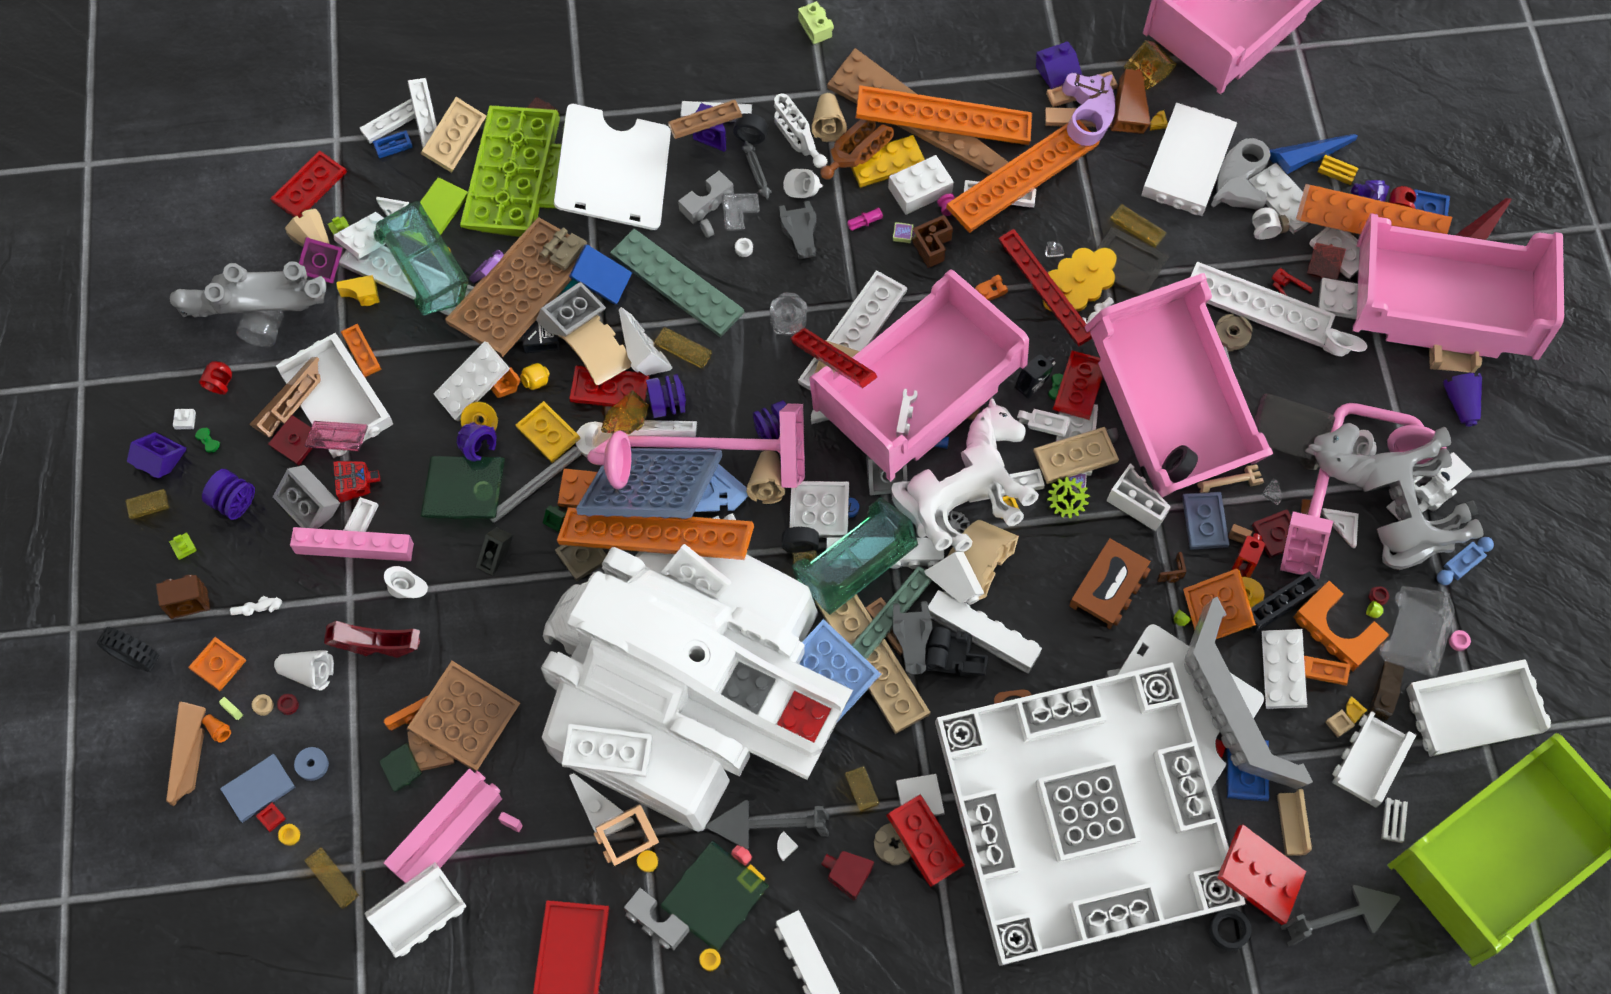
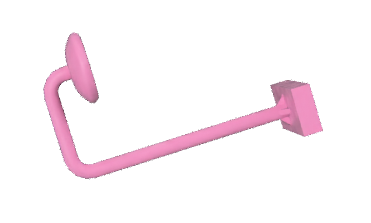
M1348 403L1337 408L1329 430L1332 433L1343 425L1345 416L1349 414L1406 425L1394 430L1387 440L1390 452H1405L1429 443L1435 434L1434 430L1424 427L1419 419L1409 414L1357 403ZM1433 458L1423 459L1416 464H1424ZM1321 468L1319 469L1308 515L1297 512L1292 514L1280 568L1282 571L1304 575L1310 571L1316 579L1320 578L1333 524L1332 520L1320 518L1330 478Z
M787 404L779 411L780 437L778 439L627 436L625 432L620 430L614 432L609 439L591 450L587 455V459L592 464L604 465L609 483L613 488L619 490L625 487L630 476L631 447L778 451L781 454V486L797 488L805 479L803 404Z

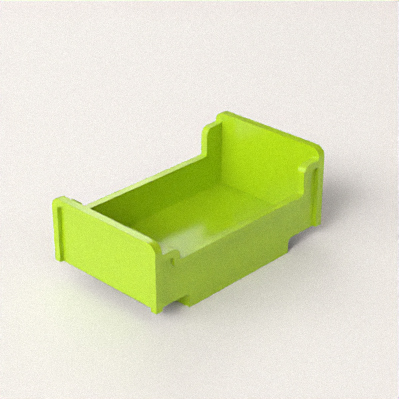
M1555 733L1387 866L1391 870L1394 868L1470 957L1469 963L1475 966L1496 955L1514 940L1513 937L1611 859V790L1560 734Z

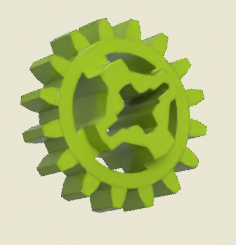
M1065 477L1064 482L1058 479V485L1054 483L1051 485L1054 490L1048 491L1052 495L1050 498H1047V501H1052L1049 508L1055 507L1054 514L1061 512V518L1067 514L1070 519L1072 518V513L1076 517L1079 516V510L1085 511L1082 506L1089 504L1085 501V498L1090 496L1084 493L1087 487H1081L1082 481L1078 484L1075 483L1076 478L1069 481V478ZM1063 486V492L1060 495H1056L1058 489ZM1072 486L1076 487L1080 493H1075L1072 490ZM1067 492L1069 493V496H1073V499L1070 500V503H1068V501L1064 500L1063 496L1067 495ZM1081 500L1078 507L1073 510V504ZM1056 502H1061L1065 506V510L1061 509Z

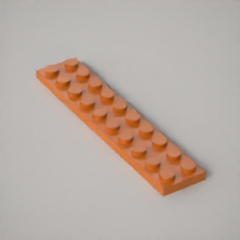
M859 85L856 109L857 119L1023 145L1030 144L1032 112Z
M1080 120L1076 121L1081 129L1091 132ZM1067 123L947 203L946 208L970 233L1097 147L1100 141L1091 146H1083L1074 142L1068 135Z
M568 508L557 542L559 545L605 549L616 547L620 550L676 554L682 545L685 544L701 557L745 560L754 524L752 521L700 517L681 519L676 517L578 515L576 508Z

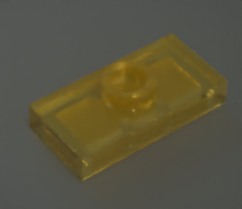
M164 489L126 500L130 519L169 508Z
M864 766L845 773L860 812L879 805Z

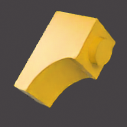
M373 275L336 282L341 297L357 299L361 306H371L379 303L377 285Z

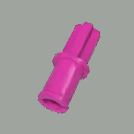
M876 208L868 213L863 212L861 216L847 222L848 228L853 231L865 225L869 226V223L882 219L883 214L880 208Z

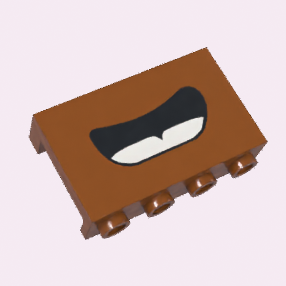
M1109 538L1071 599L1069 606L1075 610L1077 607H1080L1106 622L1108 629H1111L1113 624L1117 626L1122 618V615H1120L1123 609L1127 610L1132 602L1129 599L1132 593L1136 595L1139 591L1141 578L1146 579L1151 570L1148 566L1151 561Z

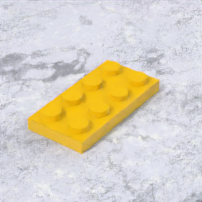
M914 135L887 143L866 163L851 167L859 187H864L889 179V176L925 159Z

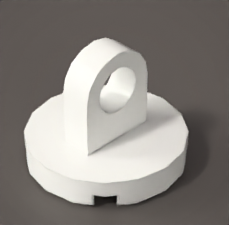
M596 421L588 422L577 431L581 439L576 442V446L582 455L587 457L591 450L612 436V432L603 423Z

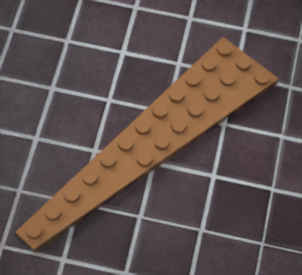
M856 48L827 84L828 89L856 104L859 85L916 94ZM897 125L988 175L1009 163L975 137Z

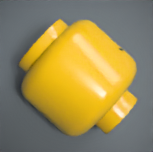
M534 363L522 370L520 379L525 388L536 390L548 383L549 371L540 363Z

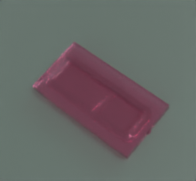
M314 421L305 447L359 451L368 426L367 424Z

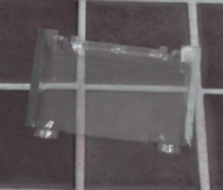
M1402 586L1400 593L1398 592L1395 598V603L1399 607V613L1390 641H1386L1385 644L1381 645L1380 655L1383 660L1426 676L1436 677L1454 619V605L1450 593Z

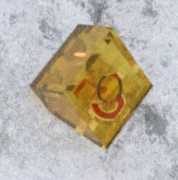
M1145 40L1123 67L1127 70L1142 71L1145 90H1148L1165 79L1177 64L1155 42Z
M632 390L607 411L601 431L603 433H614L621 430L626 434H631L635 430H640L645 424L644 419L648 414L649 404Z

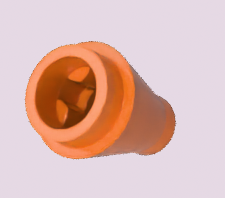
M211 714L203 718L202 724L206 727L214 741L221 743L230 737L231 730L229 725L216 719Z

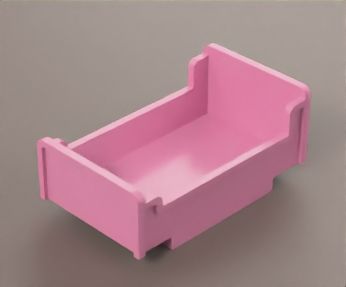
M1152 0L1143 34L1145 36L1150 35L1216 87L1217 92L1221 95L1225 91L1227 84L1234 78H1241L1305 21L1308 12L1322 0Z
M1370 213L1357 241L1360 253L1357 318L1353 325V331L1366 330L1385 333L1386 341L1428 348H1433L1435 344L1441 345L1442 350L1474 354L1475 351H1478L1479 356L1498 358L1502 352L1532 356V359L1535 360L1541 358L1564 321L1562 233H1536L1532 236L1527 246L1395 227L1391 226L1390 219L1378 217V214Z
M950 269L944 274V277L934 284L928 296L852 357L874 371L878 378L862 389L835 371L833 373V370L828 366L810 376L813 409L816 412H822L886 472V478L891 482L895 478V473L911 459L919 460L998 392V386L1019 367L1023 369L1027 366L1029 337L961 276ZM907 389V396H913L914 390H916L917 400L910 405L913 407L912 418H908L907 422L910 424L909 435H905V437L901 435L896 438L903 391Z
M1205 273L1104 308L1085 326L1086 332L1091 333L1101 361L1098 364L1140 467H1145L1153 488L1162 498L1176 490L1245 464H1255L1273 454L1264 434L1259 433L1206 307V303L1212 298V294L1207 284ZM1186 445L1197 454L1198 462L1186 479L1174 483L1170 480L1167 471L1162 469V465L1175 448Z

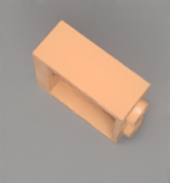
M640 804L596 826L597 832L593 833L598 844L603 843L606 849L603 854L607 862H612L614 866L659 843ZM635 814L648 841L616 857L603 830Z

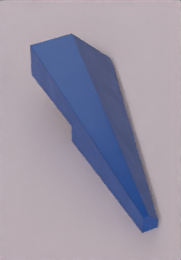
M1351 134L1269 150V159L1273 164H1279L1285 173L1289 174L1311 161L1315 163L1324 158L1325 155L1328 156L1354 142L1358 136Z

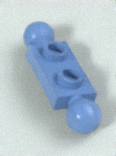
M1482 537L1477 545L1474 542L1469 544L1444 565L1447 570H1442L1437 574L1438 583L1449 585L1453 577L1458 581L1485 559L1487 555L1484 552H1489L1493 549V540L1489 537Z

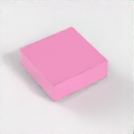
M502 812L498 818L501 824L520 832L522 828L520 820L505 812Z

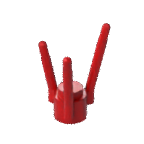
M1279 268L1272 277V280L1275 281L1273 286L1283 295H1286L1281 286H1287L1290 281L1310 293L1313 292L1312 287L1291 276L1282 268Z

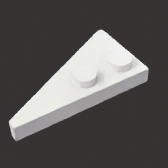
M574 773L569 775L594 832H597L596 826L623 813L621 809ZM628 817L603 830L607 837L635 823L631 817Z

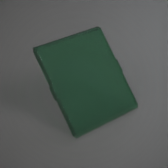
M465 456L431 457L421 516L426 518L453 519L496 518L505 459L502 457H481V460L474 462Z
M712 841L691 868L689 867L684 873L682 879L660 907L670 915L674 914L689 926L691 932L711 948L718 951L737 926L745 920L748 912L769 885Z

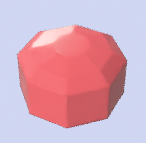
M737 845L731 852V856L740 865L746 866L751 861V854L742 846Z

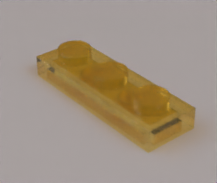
M1122 204L1111 216V221L1154 248L1159 245L1167 233Z
M666 327L662 329L655 340V345L702 369L712 355L711 350Z
M322 847L304 860L342 909L359 896Z

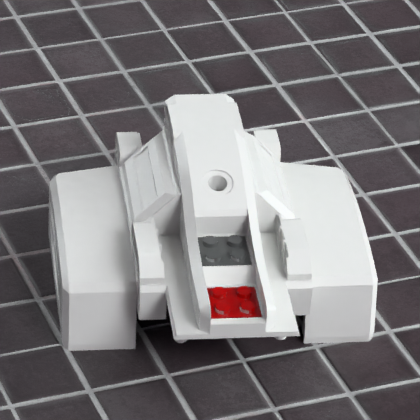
M611 547L602 562V569L605 574L599 571L594 572L588 582L582 583V585L575 584L562 595L545 625L544 641L551 645L552 641L556 639L564 645L566 652L572 655L570 658L560 652L555 653L551 651L541 667L546 682L557 690L542 735L548 753L557 762L562 764L569 724L652 735L646 778L577 768L571 769L697 832L704 831L706 824L730 782L724 769L740 777L750 758V752L808 780L853 692L852 689L799 664L805 651V645L802 642L807 637L818 616L808 586L747 554L745 560L702 557L731 581L726 590L717 598L696 589L693 584L686 581L682 583L677 580V577L670 574L666 576L661 573L675 554L639 551L633 556L616 547Z

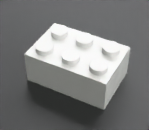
M935 155L889 176L888 188L905 215L937 201L945 194H952L954 181Z

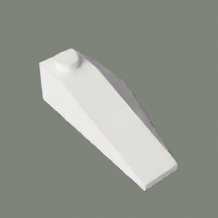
M621 307L619 309L627 356L631 361L630 366L637 373L640 371L646 376L670 371L673 367L665 355L653 346L655 343L643 333L645 330L633 315Z

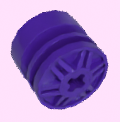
M678 374L673 375L674 383L670 384L669 376H665V385H661L659 378L646 380L653 418L666 416V407H670L673 415L676 414V405L679 406L680 413L685 412L686 397Z
M783 400L771 405V414L766 408L761 409V413L759 411L753 412L754 426L760 439L779 438V411L787 405Z
M221 469L212 475L206 483L202 493V501L214 510H218L221 514L226 515L229 519H237L250 506L254 498L255 487L244 479L238 478L236 474L229 470Z

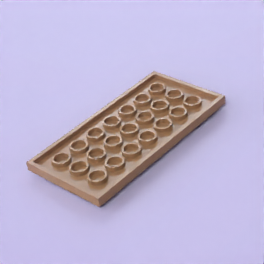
M538 217L504 254L495 267L479 281L445 319L446 323L480 344L484 341L488 342L499 356L504 357L536 321L540 309L554 300L572 280L569 275L579 255L565 271L550 262L549 258L551 255H548L546 258L541 257L540 253L543 250V246L553 239V235L561 229ZM558 243L555 249H558L562 244Z

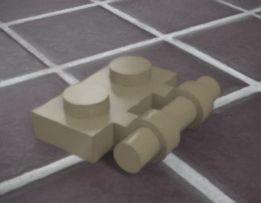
M562 227L559 232L557 231L553 235V239L543 246L540 255L543 258L551 255L549 258L550 262L565 271L581 253L587 242L573 233L566 238L565 235L568 231ZM558 243L562 244L558 249H555Z

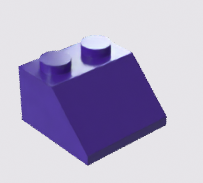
M1068 41L1036 53V68L1051 89L1063 86L1066 77L1070 73L1082 75L1076 52Z
M701 103L696 112L713 106ZM723 123L693 133L694 140L725 152L726 137Z
M154 432L131 442L127 462L135 468L149 473L152 477L160 478L172 471L185 453L186 447Z

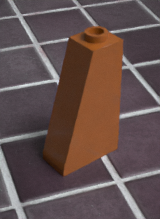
M1126 69L1118 83L1111 131L1144 134L1151 123L1142 71Z

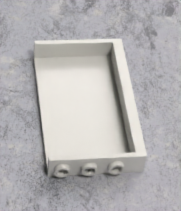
M1176 103L1141 196L1156 200L1159 203L1171 205L1176 209L1188 211L1194 215L1203 216L1237 122Z
M336 333L323 340L316 341L312 346L305 350H300L296 355L284 359L276 365L287 384L311 357L319 358L318 373L320 374L321 381L300 406L315 430L322 435L321 439L333 458L344 455L349 449L360 446L365 440L377 436L381 431L393 425L386 409Z
M1526 660L1413 682L1406 688L1410 699V709L1416 716L1417 729L1423 736V746L1428 751L1430 757L1541 734L1551 727L1550 717L1544 710L1543 699L1538 694L1536 680L1531 675Z

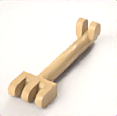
M1258 465L1246 466L1244 474L1198 482L1197 485L1198 488H1201L1200 493H1208L1212 487L1242 481H1249L1250 486L1263 484L1264 480L1263 478L1255 479L1260 477L1261 473L1257 471L1259 469Z

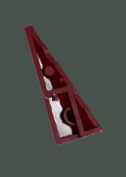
M1505 198L1455 236L1487 240L1512 199Z

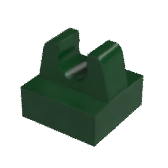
M550 505L546 508L543 524L559 532L566 511L563 513L558 510L559 507Z

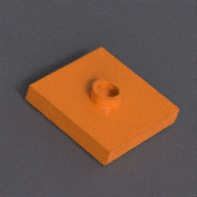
M214 637L188 668L218 691H221L247 660Z

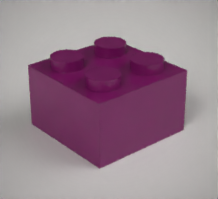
M305 237L298 263L305 266L307 276L312 278L322 276L326 282L333 283L343 248Z

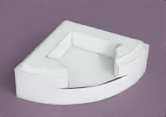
M813 409L811 424L829 420L822 412H816Z
M784 831L781 833L777 843L778 854L782 861L798 848V845Z

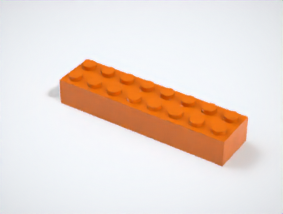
M1305 184L1296 219L1356 234H1361L1370 213L1378 214V217L1390 219L1391 226L1448 234L1452 217L1309 184Z

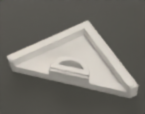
M376 197L377 203L390 222L400 230L404 225L410 207L409 202Z
M1323 508L1321 514L1326 519L1333 521L1332 526L1351 548L1355 549L1357 546L1359 514Z

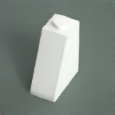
M954 552L924 571L929 578L959 603L973 604L979 601V596L984 594L964 552Z

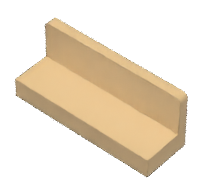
M1298 789L1295 793H1279L1277 800L1285 856L1307 855L1312 850L1303 789Z

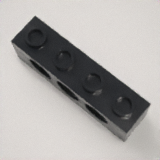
M1310 571L1251 607L1256 625L1249 627L1253 634L1260 631L1312 598L1322 586Z

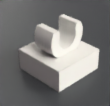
M175 409L174 429H194L195 410Z

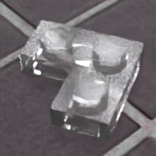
M758 193L722 195L725 230H744L743 213H758L760 211Z

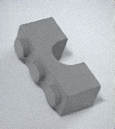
M721 171L716 172L706 180V190L709 192L707 196L701 197L691 191L678 200L679 211L692 224L702 220L707 213L717 209L719 204L729 200L734 194L733 183Z
M639 888L625 905L624 909L627 913L625 916L633 923L638 921L643 925L641 929L649 936L654 934L658 937V943L665 949L670 947L672 950H675L690 931L689 926L674 914L665 922H655L651 918V914L657 906V901Z

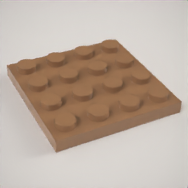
M451 661L407 727V730L476 772L520 702L454 661Z

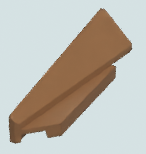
M311 357L250 423V426L270 438L279 423H285L320 383L321 378L318 373L319 358Z
M179 702L167 792V802L172 806L176 805V801L185 794H189L195 789L205 730L200 728L206 708L186 702Z

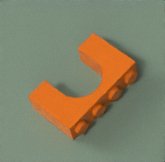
M1328 581L1297 611L1293 618L1296 619L1300 627L1307 629L1311 633L1313 639L1318 642L1320 641L1330 654L1335 655L1341 660V663L1351 664L1350 670L1354 672L1384 642L1389 634L1374 621L1356 638L1345 639L1335 635L1327 625L1326 616L1327 612L1344 594Z

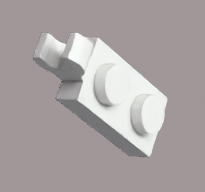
M907 389L903 391L896 438L901 435L904 437L909 435L910 424L907 422L908 418H912L913 407L910 405L917 400L916 390H914L913 396H907Z
M1034 409L1032 413L1020 410L1017 418H1020V423L1028 424L1029 429L1062 437L1065 436L1070 423L1069 417Z

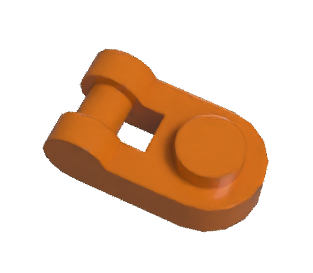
M1000 275L994 276L991 280L983 282L975 288L988 301L1001 297L1009 291L1006 285H1003Z

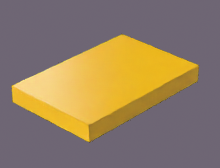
M544 401L515 425L552 463L581 439Z

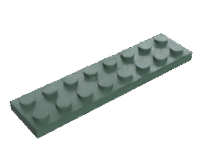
M633 229L610 252L611 257L720 338L744 314L742 307L636 229Z

